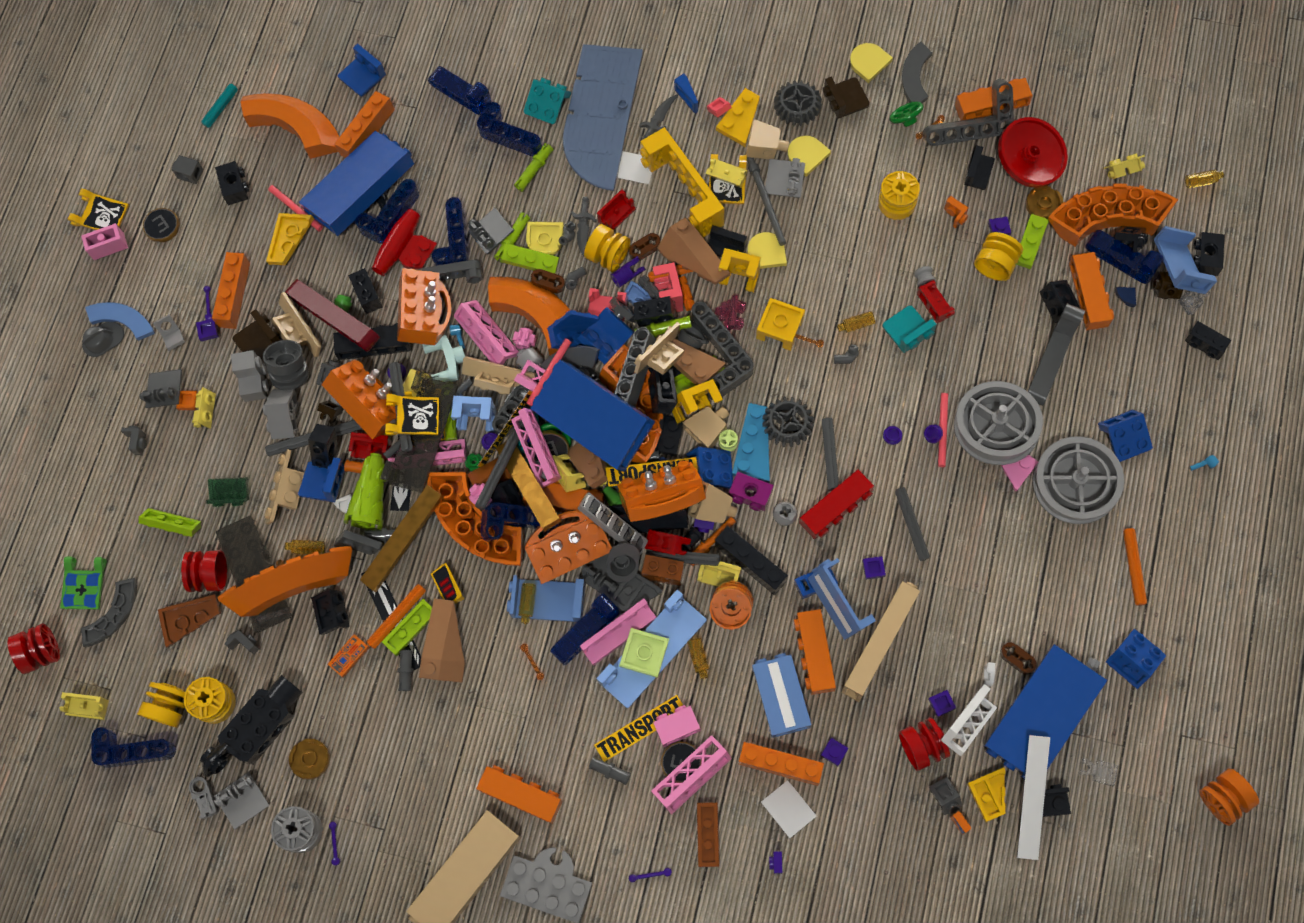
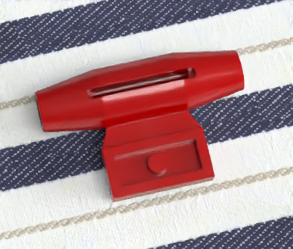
M408 209L390 230L380 246L372 265V270L375 273L384 276L398 260L406 269L425 267L436 249L437 243L422 235H414L420 220V215L416 211Z

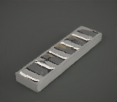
M591 493L585 494L577 509L620 544L628 543L636 546L641 555L648 540Z

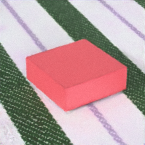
M721 97L706 106L708 112L716 117L721 116L732 108L730 103Z

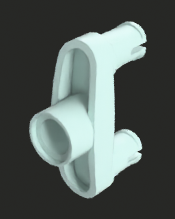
M443 335L436 345L422 344L425 354L441 349L444 351L448 368L445 371L431 374L434 386L448 381L454 382L459 380L458 364L463 363V358L465 357L462 346L452 348L446 335Z

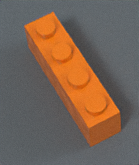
M1026 78L1013 79L1008 82L1013 87L1014 109L1030 105L1033 95ZM1002 85L999 92H1003L1006 86ZM992 87L979 88L969 93L963 92L957 96L955 108L960 121L993 115ZM1006 103L1000 106V110L1006 107Z
M377 91L373 93L334 143L341 156L346 158L374 131L378 132L395 110L389 97Z
M226 252L212 320L219 328L237 329L250 262L244 253Z
M1095 252L1072 255L1069 267L1080 308L1085 310L1083 321L1086 330L1109 327L1114 319V313L1109 307V294L1105 292V279L1099 270V258H1096Z
M558 481L542 489L555 512L560 513L578 510V506L588 492L603 504L605 500L604 494L600 490L578 489L566 492ZM523 496L524 504L527 505V506H529L528 503H527V501L525 500V498H524V496Z
M821 609L799 612L793 621L795 631H799L800 638L797 639L798 649L803 651L804 658H801L802 670L807 672V678H804L806 690H810L811 695L833 692L836 689Z
M743 742L738 765L818 786L824 763Z
M493 765L492 768L486 766L476 788L477 790L553 824L563 802L559 799L560 794L548 790L546 793L540 790V785L531 781L528 785L522 782L523 778L512 773L511 776L503 773L504 769Z

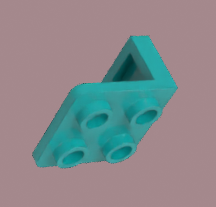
M541 77V80L533 79L524 107V113L547 123L555 124L564 98L570 99L571 91L566 90L567 86L559 83L555 86L551 84V80Z
M909 305L886 320L882 327L900 350L905 353L916 348L924 339L927 340L932 337L937 324L933 319L926 322L916 309Z

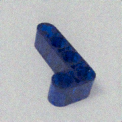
M438 66L427 79L432 87L477 115H481L492 102L489 90L484 84L476 82L473 86L442 66Z
M496 102L486 104L477 120V127L482 138L532 157L540 151L542 144L537 134L502 122L503 117L500 105Z
M412 179L403 180L376 218L366 213L359 214L355 219V224L360 233L376 243L382 244L394 224L408 209H411L418 199L419 191L415 182Z
M456 197L449 198L445 204L449 247L437 248L432 252L431 257L435 266L469 260L465 213L460 199Z
M1096 230L1085 245L1089 252H1095L1098 258L1143 284L1150 282L1164 261L1163 256L1159 252L1151 250L1146 256L1139 252H1133V248L1120 243L1119 240H1115L1114 237L1102 230Z
M496 502L486 506L482 511L480 535L484 541L491 542L502 536L504 525L537 529L540 524L530 507ZM491 508H494L496 510V517H493L491 515ZM510 511H513L515 514L514 520L509 516ZM529 513L534 517L533 522H530L528 519ZM489 527L494 529V537L489 534Z
M604 593L600 594L591 604L592 609L551 648L550 652L564 666L582 651L580 648L581 644L610 624L619 614L618 606Z
M104 727L96 728L91 736L92 761L94 764L105 768L169 760L176 754V746L164 739L117 745L115 732ZM107 733L106 740L102 742V736ZM144 748H147L146 755L142 757V750ZM127 750L126 758L122 759V753ZM107 753V759L102 762V756Z

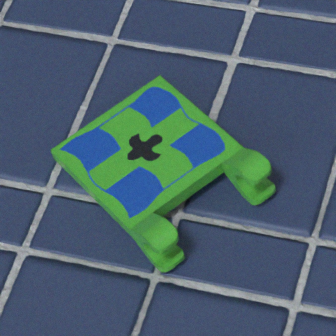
M66 556L64 558L65 571L60 609L100 610L103 574L107 560L102 557H95V571L74 570L77 563L76 558Z

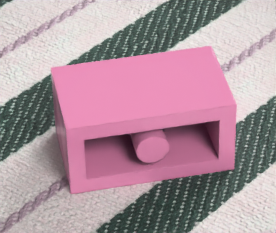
M116 223L81 236L85 251L93 260L128 248L125 235Z
M683 705L674 710L675 713L671 715L665 713L656 717L657 721L653 722L663 747L701 731L691 706L686 708Z

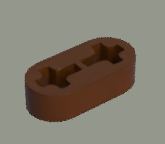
M650 233L634 242L629 247L630 258L633 259L638 256L640 261L656 252L661 242L660 237L655 233ZM650 240H652L653 242L655 241L656 244H655V245H653L652 243L649 244V241H650ZM637 249L640 251V254L634 253V250Z
M536 269L531 274V283L537 287L555 294L561 293L564 290L565 281L560 275L542 269ZM542 276V279H540L539 281L536 280V278ZM556 282H559V285H557V287H554V284Z
M1006 643L1000 650L1001 658L1022 674H1031L1037 667L1035 658L1015 643ZM1005 648L1008 650L1010 648H1013V654L1015 656H1007V650H1005ZM1027 660L1030 661L1031 663L1029 666L1031 668L1028 667L1027 669H1024L1023 662H1026Z

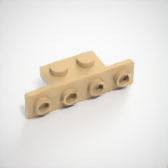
M285 292L281 293L279 305L285 314L272 318L271 323L280 333L283 340L296 341L301 346L307 345L315 358L318 357L321 349L319 339L315 338L311 327L305 323L301 312L297 311L292 299Z
M676 322L672 327L669 326L663 336L660 335L653 345H649L643 355H638L634 363L636 365L634 370L636 374L648 365L663 375L683 356L684 350L671 343L678 334L680 323Z
M468 356L463 358L462 374L475 377L473 386H477L482 390L497 391L499 394H510L514 387L521 385L514 381L516 375L521 373L522 370ZM527 371L525 374L530 378L536 377V374Z
M289 449L281 453L278 458L280 467L279 471L275 472L273 478L275 487L270 491V506L266 508L264 518H266L265 524L267 525L274 522L277 506L296 510L300 498L298 492L304 472L287 468L291 454Z

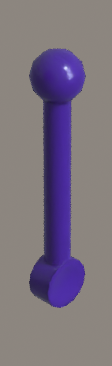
M205 286L203 288L206 294L207 314L205 315V319L208 320L212 319V315L210 314L209 292L211 291V288L209 286Z
M331 822L329 824L333 846V859L331 862L337 866L340 864V858L337 855L335 833L337 824Z
M665 868L664 871L654 873L629 875V881L635 882L638 879L662 875L669 877L672 871L670 868Z

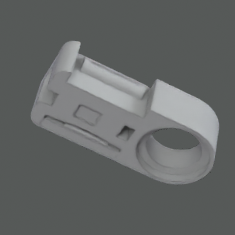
M202 777L194 778L189 784V790L192 799L197 802L201 814L198 817L207 819L218 814L219 809L214 802L215 797L209 781ZM203 781L205 784L204 790L197 793L195 785L197 782Z

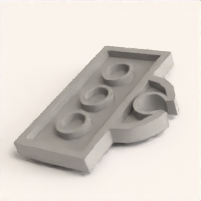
M553 847L539 853L534 862L514 855L500 896L571 922L580 923L593 883L573 876L574 864L569 854L563 850V859L559 865H554L551 861L552 855L557 851V848Z

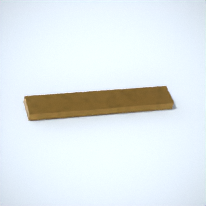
M506 442L496 447V450L498 451L499 455L501 454ZM516 446L506 467L545 532L560 523L561 520Z
M429 485L425 487L361 577L360 581L372 591L377 592L444 498L443 495Z

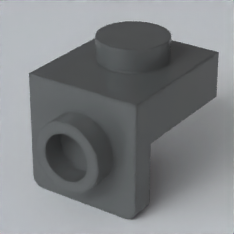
M138 426L122 427L121 432L125 436L130 437L128 449L134 455L143 456V450L147 445L146 434Z
M240 630L231 633L225 642V645L231 650L235 649L239 643L254 655L260 650L255 645L258 641L252 635L248 634L246 636Z

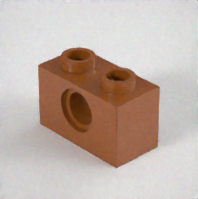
M645 554L641 574L647 580L681 586L685 565L683 561Z

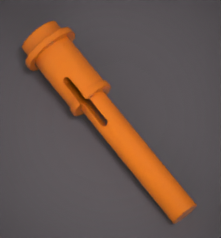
M730 517L704 543L701 542L692 552L708 553L710 551L709 548L715 543V539L727 526L731 528L736 521Z

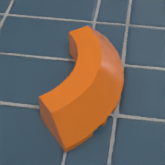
M263 93L242 97L240 101L242 113L249 127L272 125L282 127V129L295 134L301 140L310 159L338 152L334 145L339 138L336 129L323 113L307 102L281 94Z
M1119 183L1113 184V186H1097L1079 195L1076 194L1073 198L1063 202L1053 211L1048 220L1058 236L1074 247L1091 233L1110 227L1146 228V233L1153 237L1178 199L1157 189L1155 191L1146 189L1142 185L1136 187Z
M490 277L488 296L492 312L517 313L524 316L542 332L547 342L549 355L551 356L557 352L558 349L551 348L547 328L554 321L563 317L566 312L571 311L566 304L552 292L537 287L529 281L513 277Z
M624 344L603 366L599 375L600 381L612 393H615L629 350ZM647 370L635 408L654 420L655 423L631 461L636 463H647L658 444L662 431L659 422L660 419H663V414L652 413L648 379L651 374L649 370Z
M428 472L427 485L444 496L434 511L446 532L460 546L482 559L503 565L521 566L524 553V532L522 527L496 523L476 508L469 499L471 494L469 491V478L466 472Z
M352 547L330 548L328 553L320 555L316 551L304 556L302 559L298 556L286 560L287 564H282L276 568L274 566L268 567L260 571V574L244 579L243 585L239 587L232 586L217 597L218 601L241 617L256 616L272 605L291 596L315 588L337 585L348 576Z

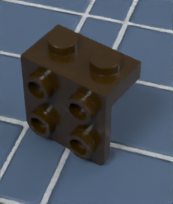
M832 76L825 79L823 93L828 98L830 107L838 119L869 107L870 102L857 78L853 77L835 84Z
M255 309L250 313L255 321L235 334L232 339L242 352L253 350L262 359L266 348L274 342L280 341L278 338L280 333L274 326L270 328L267 324L270 320L264 312L260 314Z

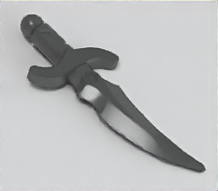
M677 94L665 100L656 109L651 122L640 123V128H648L643 139L664 127L666 128V126L660 127L658 125L664 121L669 107L678 97Z
M588 197L582 198L581 213L571 212L572 216L579 220L577 224V241L583 256L590 228L588 220H592L594 223L597 222L595 217L588 213Z

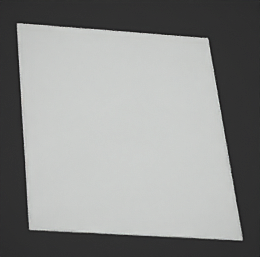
M622 151L617 178L649 184L652 173L648 167L645 168L642 165L641 155Z
M788 780L761 801L789 838L816 817V814Z

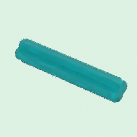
M230 83L201 120L205 127H211L238 91L235 85Z

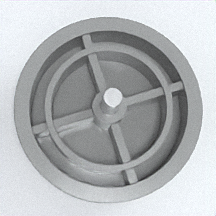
M1003 381L985 382L970 389L959 402L954 420L955 435L962 448L975 459L992 465H1008L1024 459L1035 448L1043 427V415L1034 397L1025 389Z
M1068 437L1053 443L1042 454L1033 473V488L1039 503L1050 515L1071 524H1087L1103 518L1119 501L1124 489V473L1116 455L1104 444L1087 437Z

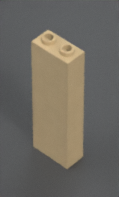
M902 581L841 693L860 702L920 593L916 585Z
M487 810L406 911L410 915L408 919L412 923H455L521 837Z

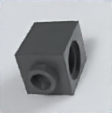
M181 155L178 156L172 165V171L177 179L197 184L204 170L197 160Z

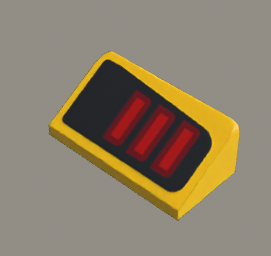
M447 563L442 564L431 573L443 600H451L455 604L464 600Z

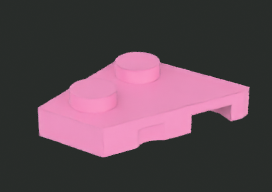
M1028 455L1018 462L1001 465L1016 492L1036 467L1038 461Z

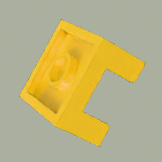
M724 248L718 271L728 270L730 276L733 273L749 277L746 291L754 293L760 274L761 257ZM730 276L719 282V284L728 285Z
M770 298L757 327L756 339L765 341L766 336L783 342L782 348L791 351L799 326L804 321L805 310Z
M713 379L681 391L677 395L678 403L672 411L677 424L685 421L680 406H683L687 415L697 411L698 408L699 411L706 407L712 409L706 396L707 393H710L714 403H719L723 400Z

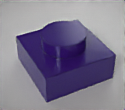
M1008 217L989 219L988 224L991 233L999 232L1011 235Z
M212 319L196 322L198 337L201 342L219 337L217 325Z
M695 519L694 527H698L699 532L709 533V530H714L715 522Z
M882 556L862 560L865 580L886 576Z
M948 690L928 698L937 718L956 709Z
M830 738L821 757L838 767L849 748Z
M773 851V857H769V870H773V874L783 873L782 851Z

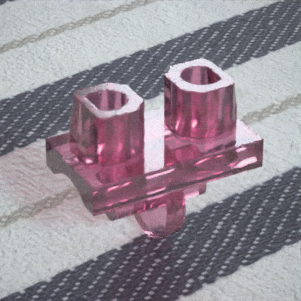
M733 294L732 299L727 300V303L721 302V306L715 308V314L720 316V321H724V326L729 332L732 329L741 330L743 328L744 319L736 317V313L743 314L745 312L746 302L738 300V295Z

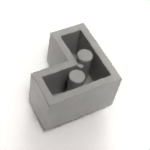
M253 350L231 354L232 372L238 378L240 397L245 402L266 399L267 391H269L268 382L265 380L267 368L265 363L263 364L260 356H257Z
M295 388L291 390H272L269 397H267L266 403L263 405V413L267 416L268 420L266 424L267 432L271 434V439L294 438L298 428L294 412L298 402Z

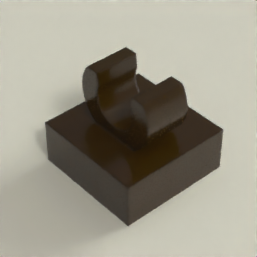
M329 401L319 403L317 411L322 412L320 420L326 419V415H329V423H334L336 416L342 414L343 407Z

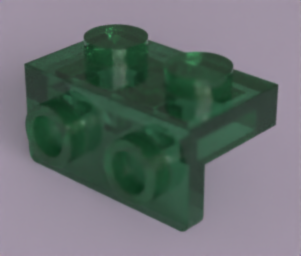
M248 477L208 479L209 499L206 500V504H213V507L225 506L224 503H231L232 506H242L244 502L249 500Z

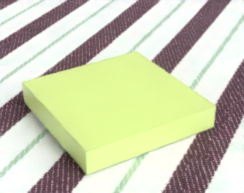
M631 628L619 667L658 678L669 639Z

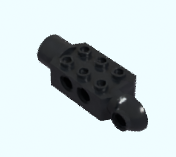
M282 675L269 690L258 689L218 735L220 744L217 748L210 747L201 756L200 762L203 763L202 769L205 776L209 777L222 771L228 763L227 758L231 754L245 764L254 765L294 718L291 706L303 692Z

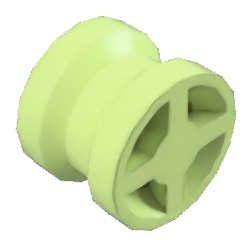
M730 429L722 431L719 435V447L721 450L734 451L738 445L737 434Z

